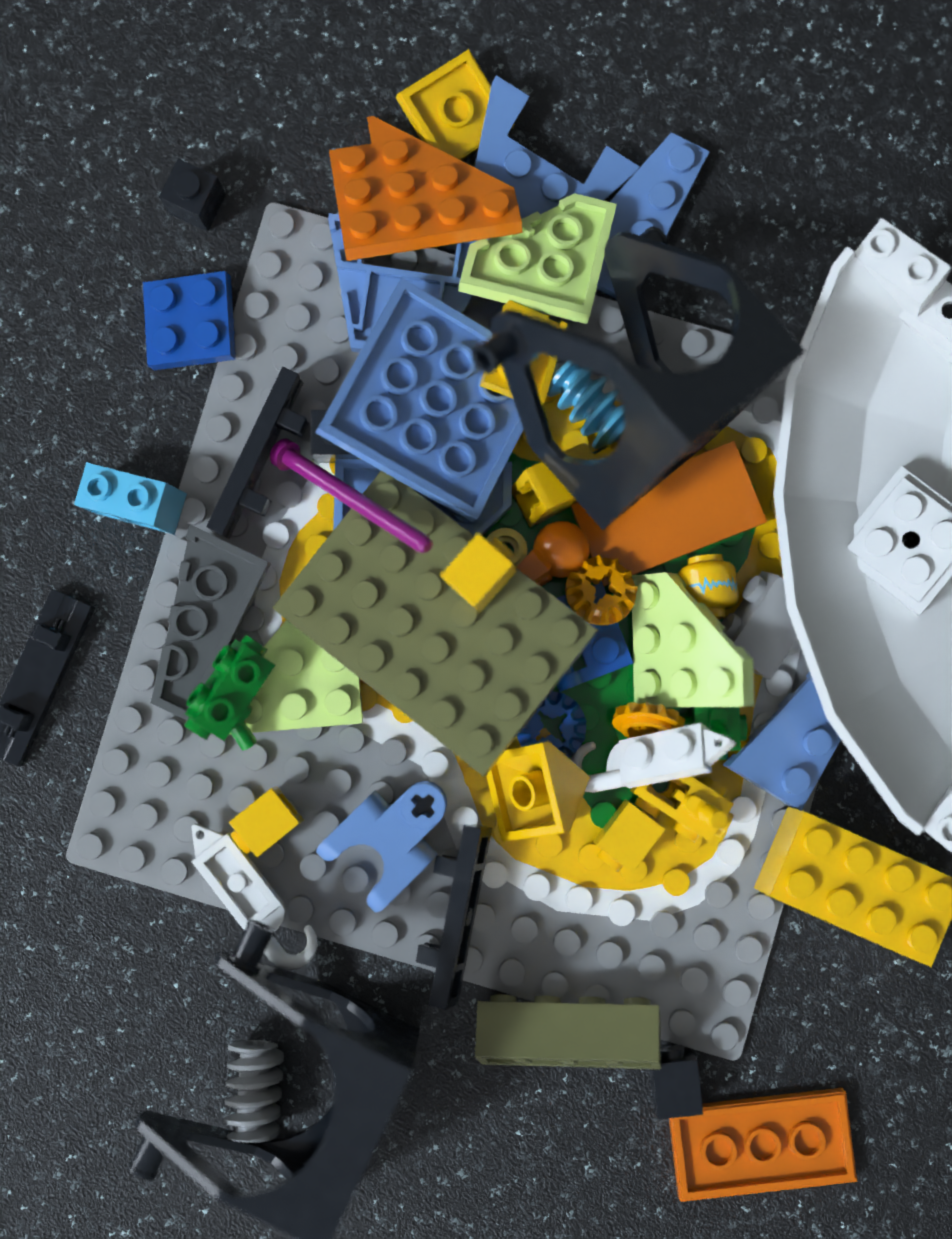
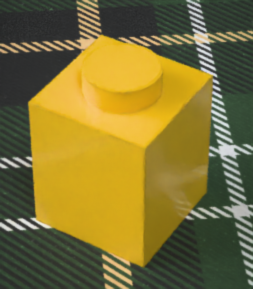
M477 533L440 576L477 611L481 612L517 572L513 563L509 561L514 554L496 537L493 536L488 542Z
M275 786L270 788L229 822L234 829L231 837L245 854H249L252 851L257 858L302 823L304 819L279 787Z
M625 799L593 841L601 848L597 857L616 872H619L624 866L633 873L666 829Z

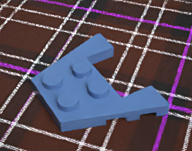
M497 75L495 76L490 88L474 167L514 187L521 219L537 211L539 214H542L558 206L560 200L574 193L604 201L636 173L639 168L637 164L606 146L584 184L508 137V133L530 96Z
M329 213L328 222L352 352L360 353L401 278L464 314L473 295L459 292L458 288L469 245L476 241L457 243L452 276L363 264L364 259L346 261L339 214Z

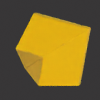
M549 741L506 750L486 775L502 842L569 832L572 828L590 776Z

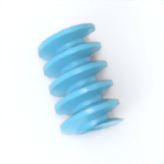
M566 362L552 377L547 395L553 397L563 393L557 403V407L560 410H565L574 406L569 416L571 423L586 419L580 433L583 436L598 433L592 443L594 449H600L606 445L610 446L622 437L624 430L623 404L617 407L614 405L620 393L619 390L615 389L604 394L602 389L608 380L606 376L592 380L590 377L593 371Z

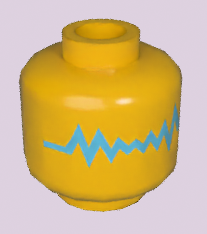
M721 554L699 555L687 559L688 565L678 572V575L687 585L685 589L698 603H704L717 619L726 618L725 610L734 607L739 602L735 566L731 562L723 561V555Z

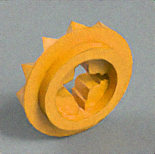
M599 554L594 558L588 559L587 562L584 560L580 571L570 572L566 581L565 593L568 604L573 612L585 621L594 625H611L621 621L629 614L635 605L638 587L635 586L632 579V570H626L619 564L618 558L611 560L602 558ZM607 576L609 577L608 590L614 594L613 596L605 594L595 604L593 602L596 598L594 595L596 588L590 584L591 582L599 584Z
M630 702L627 705L616 707L612 724L624 736L633 738L684 727L685 719L679 715L678 711L666 709L663 704L653 705L648 702L645 704Z

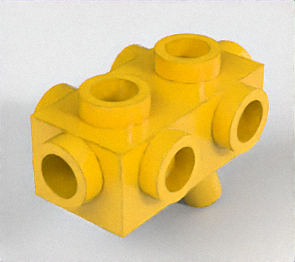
M706 775L701 782L692 776L669 780L668 787L663 792H656L652 784L634 787L630 790L639 796L634 803L636 806L655 818L662 811L675 819L676 822L672 829L694 843L699 836L711 842L714 835L721 837L728 829L734 817L729 812L734 803L724 797L728 789Z

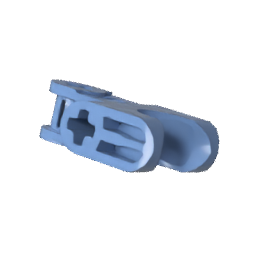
M420 781L409 787L390 805L375 790L318 846L316 853L323 860L332 861L351 846L368 845L373 847L382 857L384 871L381 880L367 896V905L373 912H380L437 856L438 853L423 837L444 816L447 807L446 794L436 783ZM416 794L422 798L428 794L433 796L435 800L431 807L435 812L430 814L427 811H423L421 814H418L414 810L418 803L414 796Z

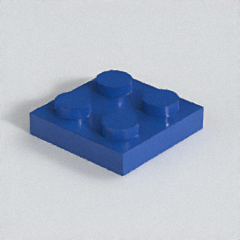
M226 271L143 282L148 367L155 371L236 360L231 276Z

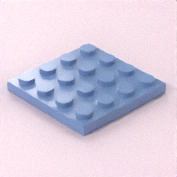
M401 278L315 433L473 523L478 519L524 429L512 398L480 387L483 372L475 365L472 359V350L476 345L492 337L491 331Z

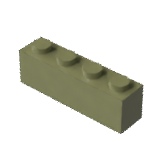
M511 995L490 996V1002L478 1001L475 1058L485 1065L661 1069L659 1005H651L650 999L640 997L625 998L624 1004H606L605 998L594 996L580 997L579 1003H561V998L543 995L534 997L533 1003L517 1002V998Z

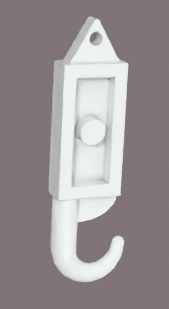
M701 723L619 740V743L613 747L609 754L606 772L589 775L590 778L585 792L595 793L625 786L634 788L711 772V765L734 747L736 743L730 738L709 731V728ZM595 742L581 745L576 753L572 755L570 760L580 769H582V761L586 754L596 748Z
M192 824L195 859L191 862L243 930L247 926L248 919H255L276 931L285 918L286 909L283 904L284 902L248 855L237 846L231 837V833L229 832L224 835L199 824ZM199 830L204 832L203 838L198 837ZM306 925L304 932L307 937V944L305 949L298 954L287 953L275 937L272 936L264 954L279 968L287 970L300 969L307 965L315 956L318 946L317 935L311 925Z

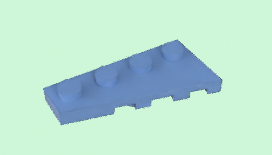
M671 132L610 201L617 205L609 239L620 232L640 235L647 228L653 226L663 231L667 237L709 151ZM604 256L597 290L617 299Z
M810 671L806 675L807 679L794 693H789L778 705L780 708L764 725L760 724L748 737L750 740L737 754H732L723 764V766L783 803L801 811L841 740L825 715Z

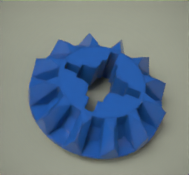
M552 691L517 735L521 746L549 741L565 756L570 757L576 753L585 740L586 719L576 701L564 693ZM539 711L551 719L557 716L560 717L564 713L567 715L559 726V730L562 733L561 736L565 739L564 742H561L552 735H548L545 738L542 737L538 741L535 739L540 734L539 731L544 727L540 721L541 717L537 714Z

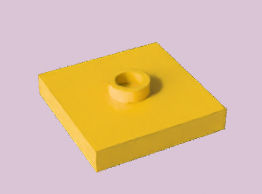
M468 49L396 95V100L422 141L462 161L478 150L491 85Z

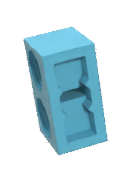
M86 462L74 505L97 515L175 535L187 493L165 482Z

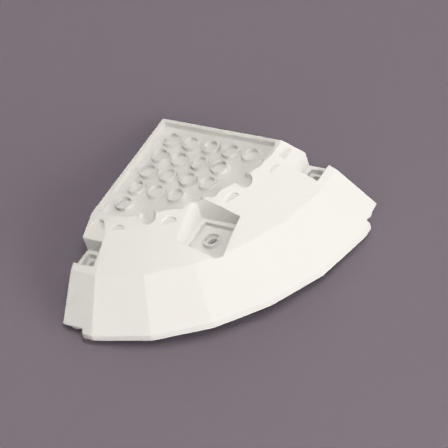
M881 218L855 252L846 247L832 265L800 344L805 352L792 364L787 376L774 487L775 511L787 609L828 721L898 820L917 835L923 830L952 852V319L944 317L941 311L943 306L952 304V284L946 281L951 267ZM911 531L918 534L920 543L916 548L909 549L903 545L902 537L906 532Z

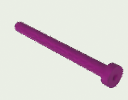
M283 438L272 447L270 462L282 471L292 469L419 553H427L431 550L433 543L428 535L301 455L300 447L288 438Z

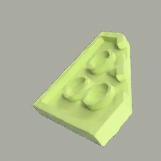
M574 193L560 200L558 206L542 214H539L537 211L523 218L522 233L495 237L489 240L482 239L470 244L458 291L502 303L510 300L541 313L588 324L605 256V246L609 239L617 204Z
M667 572L633 575L634 584L638 587L635 605L632 608L634 702L638 704H645L646 702L653 705L663 704L665 707L754 706L752 657L743 647L736 646L723 632L725 627L704 603H698L685 589L687 585L677 573Z
M286 620L264 645L268 649L264 658L276 666L250 703L253 709L250 716L244 721L251 732L364 723L360 678Z

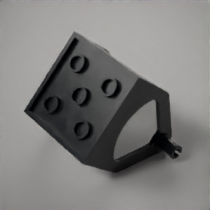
M654 226L647 228L640 235L620 232L609 239L605 246V261L636 364L626 360L610 345L513 309L504 310L495 316L491 323L492 337L476 345L472 350V359L477 368L483 373L491 374L502 365L528 444L602 530L607 528L712 441L805 352L802 346L730 266L724 262L668 245L663 231ZM652 272L717 291L731 305L734 314L733 333L725 352L718 360L699 370L672 373L660 359L642 291V283L650 277ZM539 352L604 375L619 390L624 407V430L621 441L612 455L600 460L577 459L567 456L555 443L531 370V362L538 357Z
M248 919L247 926L235 950L218 951L214 963L294 1023L315 1035L330 1063L334 1082V1104L321 1119L304 1131L286 1138L257 1143L238 1142L227 1139L226 1135L234 1132L233 1130L153 1111H142L135 1120V1127L142 1133L143 1138L127 1168L139 1178L154 1180L166 1155L218 1201L294 1239H332L412 1073L420 1029L325 982L260 962L271 937L275 934V930L260 921ZM272 983L334 1002L344 1018L347 1030L338 1028L318 1018ZM191 1141L255 1155L271 1163L286 1180L262 1191L246 1193L230 1183L192 1149L187 1142Z

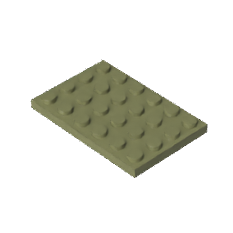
M380 471L363 494L428 535L433 543L431 550L427 553H419L351 508L272 609L485 777L596 636L598 630L516 567L517 572L481 612L477 611L440 576L475 536L411 487Z

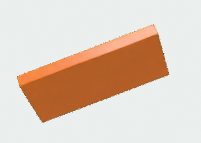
M735 441L691 457L604 530L600 528L579 502L570 506L578 527L584 531L589 540L590 558H594L599 554L602 558L611 560L618 558L619 564L626 570H632V576L767 522ZM607 576L601 580L604 587L609 585V577Z
M843 1088L703 1103V1115L669 1118L677 1194L680 1202L857 1182L847 1096Z

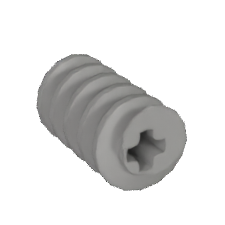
M245 1040L228 1044V1050L239 1053L240 1058L227 1062L228 1069L239 1072V1077L226 1080V1087L238 1090V1095L227 1097L224 1105L237 1109V1113L224 1116L223 1118L224 1124L236 1127V1131L226 1135L227 1139L238 1142L257 1143L272 1140L279 1135L280 1127L274 1120L280 1117L281 1108L274 1102H277L282 1097V1089L275 1084L283 1079V1071L276 1066L284 1061V1053L276 1048L278 1044L264 1040Z

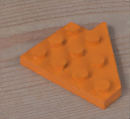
M374 116L367 117L371 144L329 150L346 261L522 233V219L514 187Z

